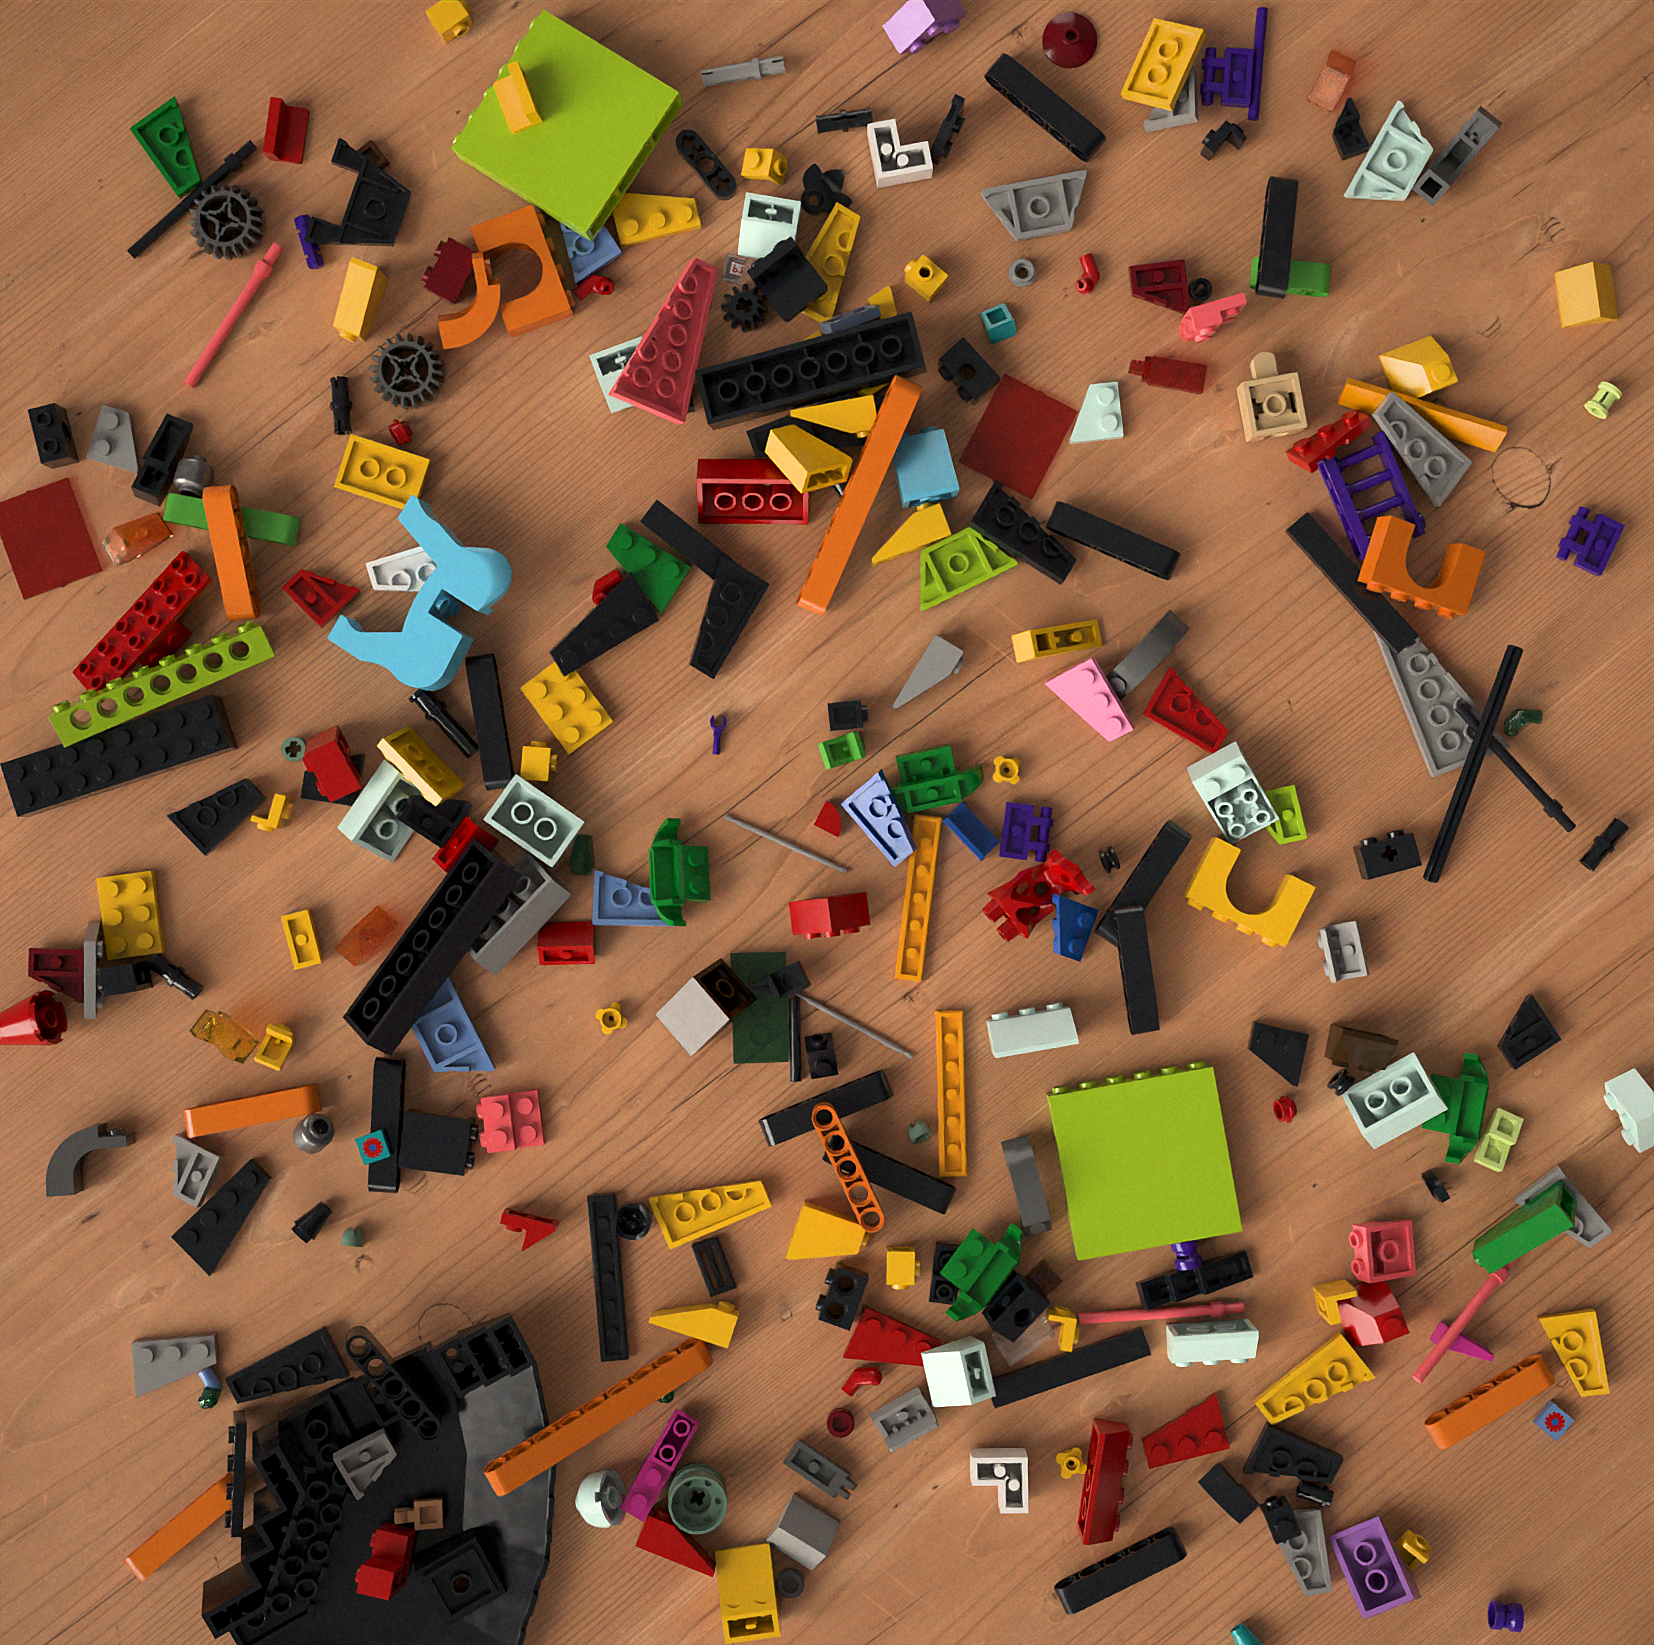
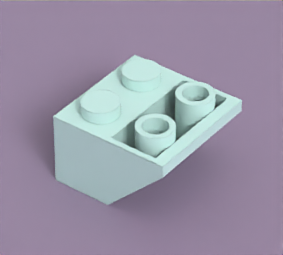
M746 192L741 219L738 256L754 259L764 258L773 251L774 246L781 240H786L791 236L796 242L802 212L801 201Z
M642 336L589 355L611 414L634 406L608 394L642 340Z
M968 1336L921 1353L934 1407L972 1405L996 1396L984 1342Z

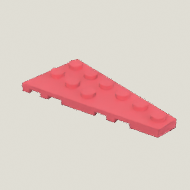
M693 258L689 261L608 395L678 425L685 423L696 375L695 370H697L719 268L698 258Z

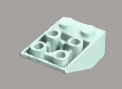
M1236 741L1187 767L1193 785L1229 844L1232 845L1279 820L1276 811Z

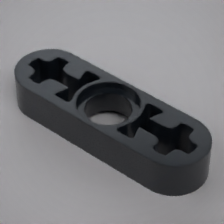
M689 129L681 131L676 137L678 153L717 199L723 201L731 199L737 189L736 181L732 174L695 131ZM684 139L688 141L694 139L693 145L698 152L694 160H691L694 157L692 150L689 147L683 149ZM704 158H709L714 162V167L709 172H703L698 168L699 162ZM717 173L723 183L730 182L729 191L726 192L724 189L718 191L719 183L714 178Z

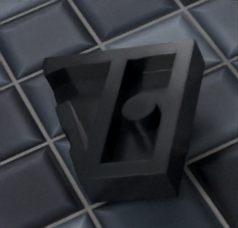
M411 794L395 817L442 849L473 805L465 800L447 799L435 806L422 795Z
M1528 994L1497 1047L1510 1067L1516 1070L1562 1039L1534 996Z
M1253 1022L1247 1049L1280 1074L1291 1085L1298 1087L1309 1034Z

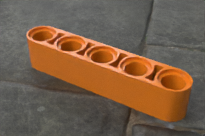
M230 484L204 487L203 504L226 615L230 621L257 619L261 614V606L236 486Z
M314 1083L196 1106L183 1110L188 1138L308 1115L322 1110L317 1085Z
M820 1102L815 1105L812 1111L813 1125L860 1226L867 1232H877L884 1225V1212L836 1108L829 1102ZM826 1109L832 1113V1119L829 1122L823 1123L817 1119L816 1114L820 1110ZM832 1135H840L844 1139V1144L839 1148H833L828 1143V1140ZM846 1160L854 1162L856 1165L855 1170L851 1173L843 1172L840 1169L842 1162ZM856 1186H863L868 1190V1193L864 1198H856L852 1194V1190ZM874 1211L880 1217L876 1223L871 1224L864 1220L865 1214Z
M1540 1354L1531 1355L1434 1413L1425 1420L1424 1425L1439 1449L1449 1448L1544 1391L1555 1382V1378Z
M229 1472L123 1560L141 1582L216 1521L225 1511L230 1509L231 1500H226V1483L231 1482V1474Z

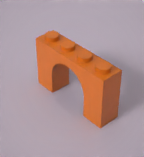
M533 204L470 227L478 251L483 252L484 260L511 250L522 249L534 253L542 262L543 274L537 288L524 297L499 305L506 328L512 338L573 316L571 307L576 305L570 289L565 291L562 281L566 277L561 263L555 265L552 257L553 254L557 253L551 237L545 238L543 229L547 228L543 214L541 211L536 213Z
M1394 516L1377 517L1358 581L1367 584L1366 588L1368 590L1383 593L1384 590L1391 593L1390 597L1392 599L1406 602L1407 599L1413 601L1416 608L1428 611L1431 608L1437 610V615L1443 618L1454 619V616H1466L1486 552L1464 543L1448 544L1436 579L1430 585L1423 588L1410 578L1406 568V554L1415 524Z

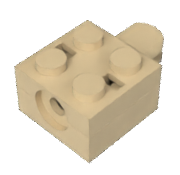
M1269 352L1257 354L1249 364L1252 380L1242 382L1236 388L1246 443L1301 433L1308 426L1298 372L1279 375L1277 360L1274 354Z

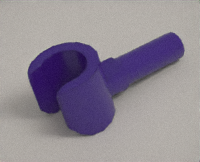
M713 715L710 719V725L714 731L713 754L719 755L722 731L726 729L727 722L725 716H723L724 722L722 726L717 727L713 724Z

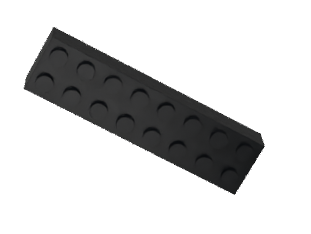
M911 311L695 370L707 423L713 430L892 382L895 375L905 379L927 373L915 320Z
M210 695L106 729L65 748L63 744H59L1 763L0 766L17 817H31L237 750L238 747L222 698Z
M473 838L343 1016L345 1021L367 1045L391 1056L397 1046L400 1045L413 1024L416 1023L424 1009L522 877V874L498 852L477 839Z

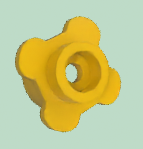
M997 756L994 759L996 768L992 776L993 780L996 783H1001L1002 781H1009L1011 784L1018 783L1020 780L1018 775V767L1021 766L1020 759L1017 757L1004 759L1003 756ZM1006 767L1009 768V772H1008V773H1006V772L1004 771V769H1005Z
M614 1002L610 1007L606 1009L600 1008L596 1011L595 1016L600 1020L601 1030L604 1034H611L613 1030L625 1028L628 1021L623 1017L621 1013L622 1007L619 1003ZM610 1016L614 1017L613 1021L609 1020Z
M1073 1447L1056 1455V1461L1061 1466L1062 1470L1060 1473L1063 1478L1069 1479L1074 1474H1084L1087 1471V1465L1083 1463L1081 1458L1082 1450L1080 1448ZM1074 1461V1464L1069 1465V1462Z

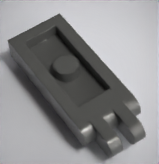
M801 1438L797 1439L783 1460L786 1466L834 1498L839 1494L848 1500L851 1494L843 1486L845 1485L851 1490H855L857 1484L849 1479L851 1476L849 1471Z

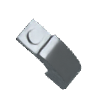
M1480 106L1412 189L1434 206L1502 123Z
M1170 609L1106 675L1120 701L1164 659L1190 629Z
M101 1123L69 1136L55 1150L48 1164L46 1196L75 1195L83 1191L82 1170L87 1156L94 1149L130 1146L135 1143V1132H125V1128L109 1129L107 1134V1123Z
M1028 1135L1002 1141L1004 1159L1016 1197L1025 1237L1052 1230L1042 1182Z

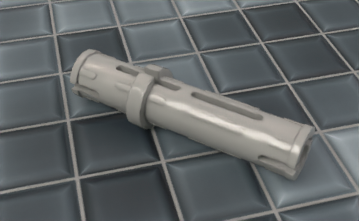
M782 55L759 60L758 57L752 58V61L701 69L704 88L754 78L758 81L761 80V77L785 73Z

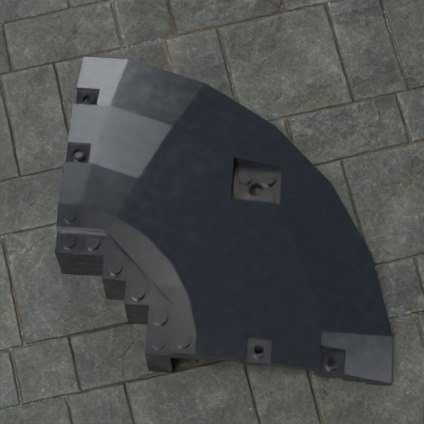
M510 1312L459 1330L456 1335L436 1346H433L431 1341L393 1358L441 1415L442 1432L434 1441L427 1442L420 1439L376 1387H369L370 1380L365 1374L356 1379L353 1376L299 1402L278 1414L276 1420L253 1432L252 1461L267 1486L254 1493V1524L243 1529V1537H241V1562L203 1583L201 1616L215 1639L230 1632L237 1645H523L529 1618L532 1617L539 1596L538 1591L541 1581L545 1578L550 1563L555 1500L554 1482H556L557 1463L503 1496H498L483 1472L488 1463L549 1426L537 1362ZM450 1348L456 1350V1354L453 1356L446 1355V1352ZM395 1379L387 1383L392 1388L398 1387L401 1384L399 1380ZM409 1400L404 1405L408 1408H414L419 1403L415 1400ZM429 1420L424 1422L422 1426L431 1428L436 1423ZM384 1428L396 1448L397 1455L389 1465L382 1469V1473L376 1481L372 1480L365 1488L362 1498L357 1500L335 1464L333 1453ZM442 1497L443 1528L417 1530L407 1584L389 1601L356 1593L358 1583L355 1582L357 1570L372 1555L373 1547H370V1540L373 1531L385 1522L395 1524V1508H414V1500ZM415 1522L396 1524L415 1529ZM459 1577H466L469 1580L468 1585L463 1589H457L453 1586L454 1581Z

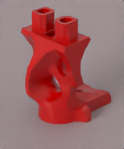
M1054 849L1050 852L1048 860L1044 863L1020 871L1011 881L990 891L988 896L991 901L987 903L982 911L993 923L1004 916L1006 921L996 930L1005 941L1009 942L1018 935L1027 939L1036 924L1054 911L1052 905L1053 894L1060 895L1061 893L1071 891L1075 895L1083 894L1087 896L1096 889L1086 879L1078 865L1069 861L1057 849ZM1041 883L1047 884V891L1038 894L1036 887ZM1033 906H1038L1037 910L1030 914V909Z

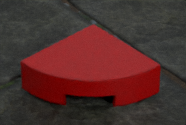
M826 800L814 825L839 837L841 831L840 815L837 809Z

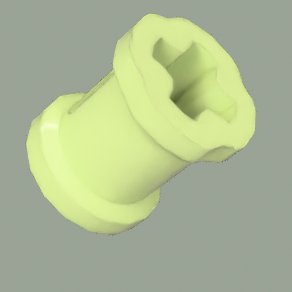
M1601 382L1598 385V392L1584 406L1592 415L1605 419L1609 415V408L1615 400L1621 398L1622 392L1608 382Z

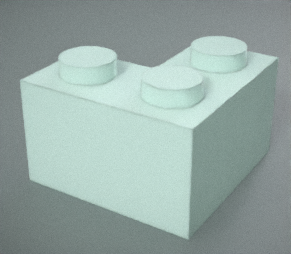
M1633 1068L1605 1082L1606 1095H1604V1100L1611 1110L1615 1109L1619 1113V1118L1623 1125L1621 1134L1629 1146L1633 1144L1637 1151L1641 1153L1654 1146V1092L1636 1069Z

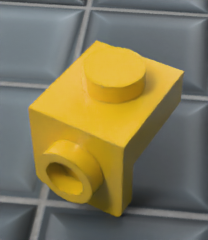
M746 148L741 176L746 179L770 180L777 185H782L787 172L788 159L775 149Z
M275 793L268 818L252 815L250 821L258 823L257 828L273 832L274 828H283L286 819H290L293 812L294 804L291 803L292 797Z
M268 1024L266 1028L267 1034L254 1060L281 1071L295 1044V1037L292 1030L284 1025L277 1024L274 1026Z
M1055 1306L1054 1310L1047 1309L1046 1315L1048 1320L1061 1322L1058 1340L1060 1350L1072 1352L1073 1344H1078L1080 1329L1076 1327L1077 1318L1075 1314L1071 1313V1309L1061 1306Z
M1409 1529L1395 1542L1410 1572L1420 1562L1425 1564L1429 1560L1431 1547L1422 1536L1415 1535Z

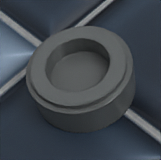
M795 1568L782 1570L777 1577L778 1592L785 1598L799 1596L804 1589L802 1573Z

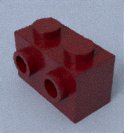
M450 237L446 243L441 240L434 253V256L438 257L434 268L428 265L421 281L426 283L423 289L453 305L473 267L472 253L477 252Z

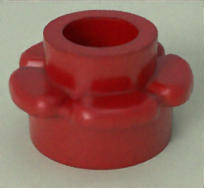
M394 419V423L388 426L391 436L399 446L405 442L410 443V436L413 433L409 425L404 420L399 423L397 419Z
M1281 1096L1280 1099L1273 1102L1274 1115L1279 1122L1286 1121L1291 1123L1292 1118L1297 1115V1106L1289 1097Z

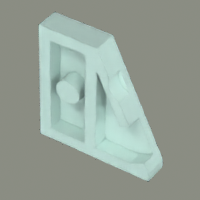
M1118 381L1090 384L1069 443L1076 444L1123 438Z

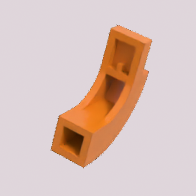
M483 252L472 253L477 283V293L473 302L463 311L438 316L443 349L456 348L473 342L487 331L497 315L500 304L499 278L488 280L487 277L493 276L490 259L484 260Z

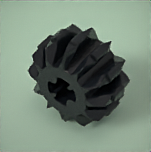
M743 284V291L739 292L738 288L734 286L732 287L734 296L727 293L724 295V299L728 303L722 304L721 310L727 312L723 318L725 322L732 321L731 328L733 330L741 324L742 332L746 333L747 325L750 324L755 331L758 329L756 320L760 323L765 322L766 319L761 313L768 312V306L763 304L766 301L764 295L757 296L759 292L757 287L748 292V285ZM745 304L746 307L749 306L750 311L745 313L744 310L740 309V305Z

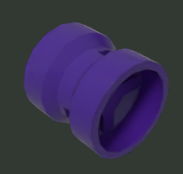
M1198 1240L1171 1244L1172 1251L1176 1253L1177 1257L1175 1259L1176 1270H1192L1203 1265L1202 1256L1197 1251L1199 1247Z
M1492 1600L1488 1606V1624L1490 1629L1502 1630L1503 1628H1508L1510 1632H1521L1524 1624L1522 1605L1518 1603L1504 1605L1501 1601Z

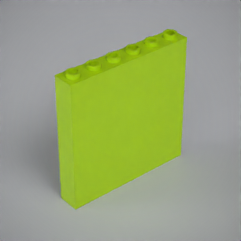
M543 9L540 15L532 20L530 30L524 39H521L516 44L514 54L508 62L503 64L496 79L498 81L510 76L507 65L518 61L526 74L543 122L512 134L495 88L491 85L485 91L484 99L479 107L471 112L468 123L463 131L455 136L451 149L463 162L593 242L684 105V101L680 93Z
M1195 1061L1188 1063L1189 1068L1178 1069L1177 1066H1167L1161 1068V1073L1150 1074L1149 1070L1133 1073V1078L1123 1079L1122 1075L1106 1078L1107 1082L1096 1084L1095 1080L1080 1082V1087L1069 1089L1068 1085L1053 1087L1052 1092L1046 1093L1074 1252L1078 1261L1243 1231L1213 1066L1205 1064V1061Z

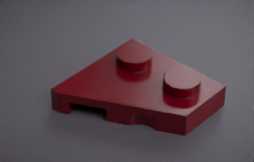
M1185 259L1129 266L1128 272L1132 297L1184 315L1191 308Z
M29 948L28 976L38 982H44L49 988L70 996L77 1003H84V949Z

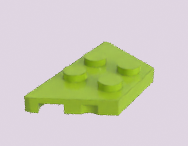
M970 527L947 537L920 552V610L924 612L1016 567L1018 563L1015 559L1002 552L998 546L985 539L980 533Z

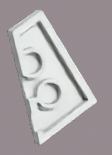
M421 546L365 563L373 590L419 592L425 581L437 568L436 563Z

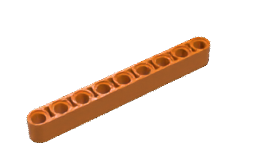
M897 375L893 378L798 595L797 606L821 616L824 614L916 406L922 386Z
M694 1337L687 1339L488 1463L483 1472L498 1496H503L512 1492L708 1369L712 1365L713 1359L703 1340Z

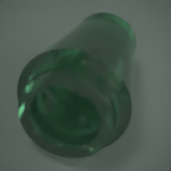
M578 834L576 836L568 863L570 874L592 875V871L595 869L591 835Z

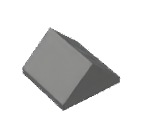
M793 1493L765 1542L770 1543L772 1547L813 1570L826 1557L841 1522Z

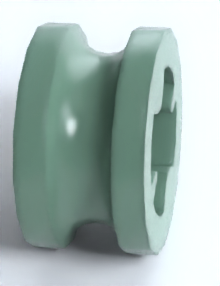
M298 737L287 738L281 746L284 758L293 762L302 761L307 744L306 741ZM293 742H298L296 745L302 748L301 752H297V757H292L294 753H289L288 751L289 747H293Z

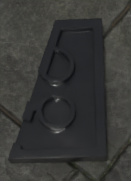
M245 778L205 799L190 804L186 808L167 815V817L204 856H208L267 797L248 778Z

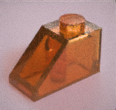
M159 512L113 527L101 544L116 567L140 558L173 536L167 524L162 521L163 518Z
M376 906L347 933L335 949L353 966L362 965L395 929L398 923L381 907Z

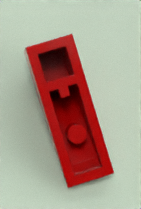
M661 1507L651 1508L642 1525L635 1546L713 1578L716 1563L693 1536L678 1528L672 1521L668 1510Z

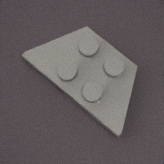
M1081 170L981 189V197L1016 242L1071 231L1087 171Z

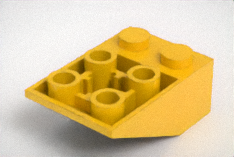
M770 1543L715 1550L725 1644L781 1637V1617Z

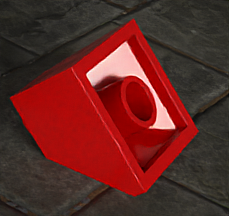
M1386 1281L1375 1283L1360 1282L1355 1284L1353 1287L1357 1290L1358 1296L1337 1301L1341 1324L1351 1347L1382 1344L1410 1333L1401 1309Z

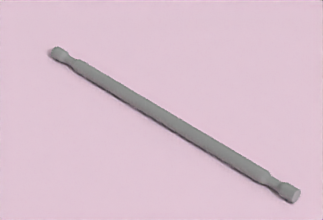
M728 814L726 815L725 820L734 822L738 826L826 866L835 868L844 874L847 871L846 868L837 866L829 860L741 820H736Z
M796 993V997L804 999L814 1007L912 1059L914 1054L906 1052L894 1043L819 1002L804 996L802 993Z

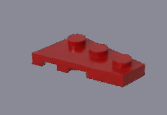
M1359 410L1348 411L1341 416L1340 420L1333 424L1322 426L1317 430L1316 434L1309 438L1298 440L1293 444L1292 448L1285 452L1289 461L1313 473L1319 468L1317 463L1323 458L1330 460L1337 454L1335 448L1339 445L1351 443L1373 424L1369 415Z
M1169 666L1141 715L1210 754L1217 752L1228 730Z
M865 1305L843 1354V1358L924 1366L921 1353L939 1347L941 1339Z
M1215 1392L1206 1397L1207 1399L1197 1406L1187 1409L1186 1413L1177 1419L1167 1422L1141 1439L1149 1469L1230 1449Z

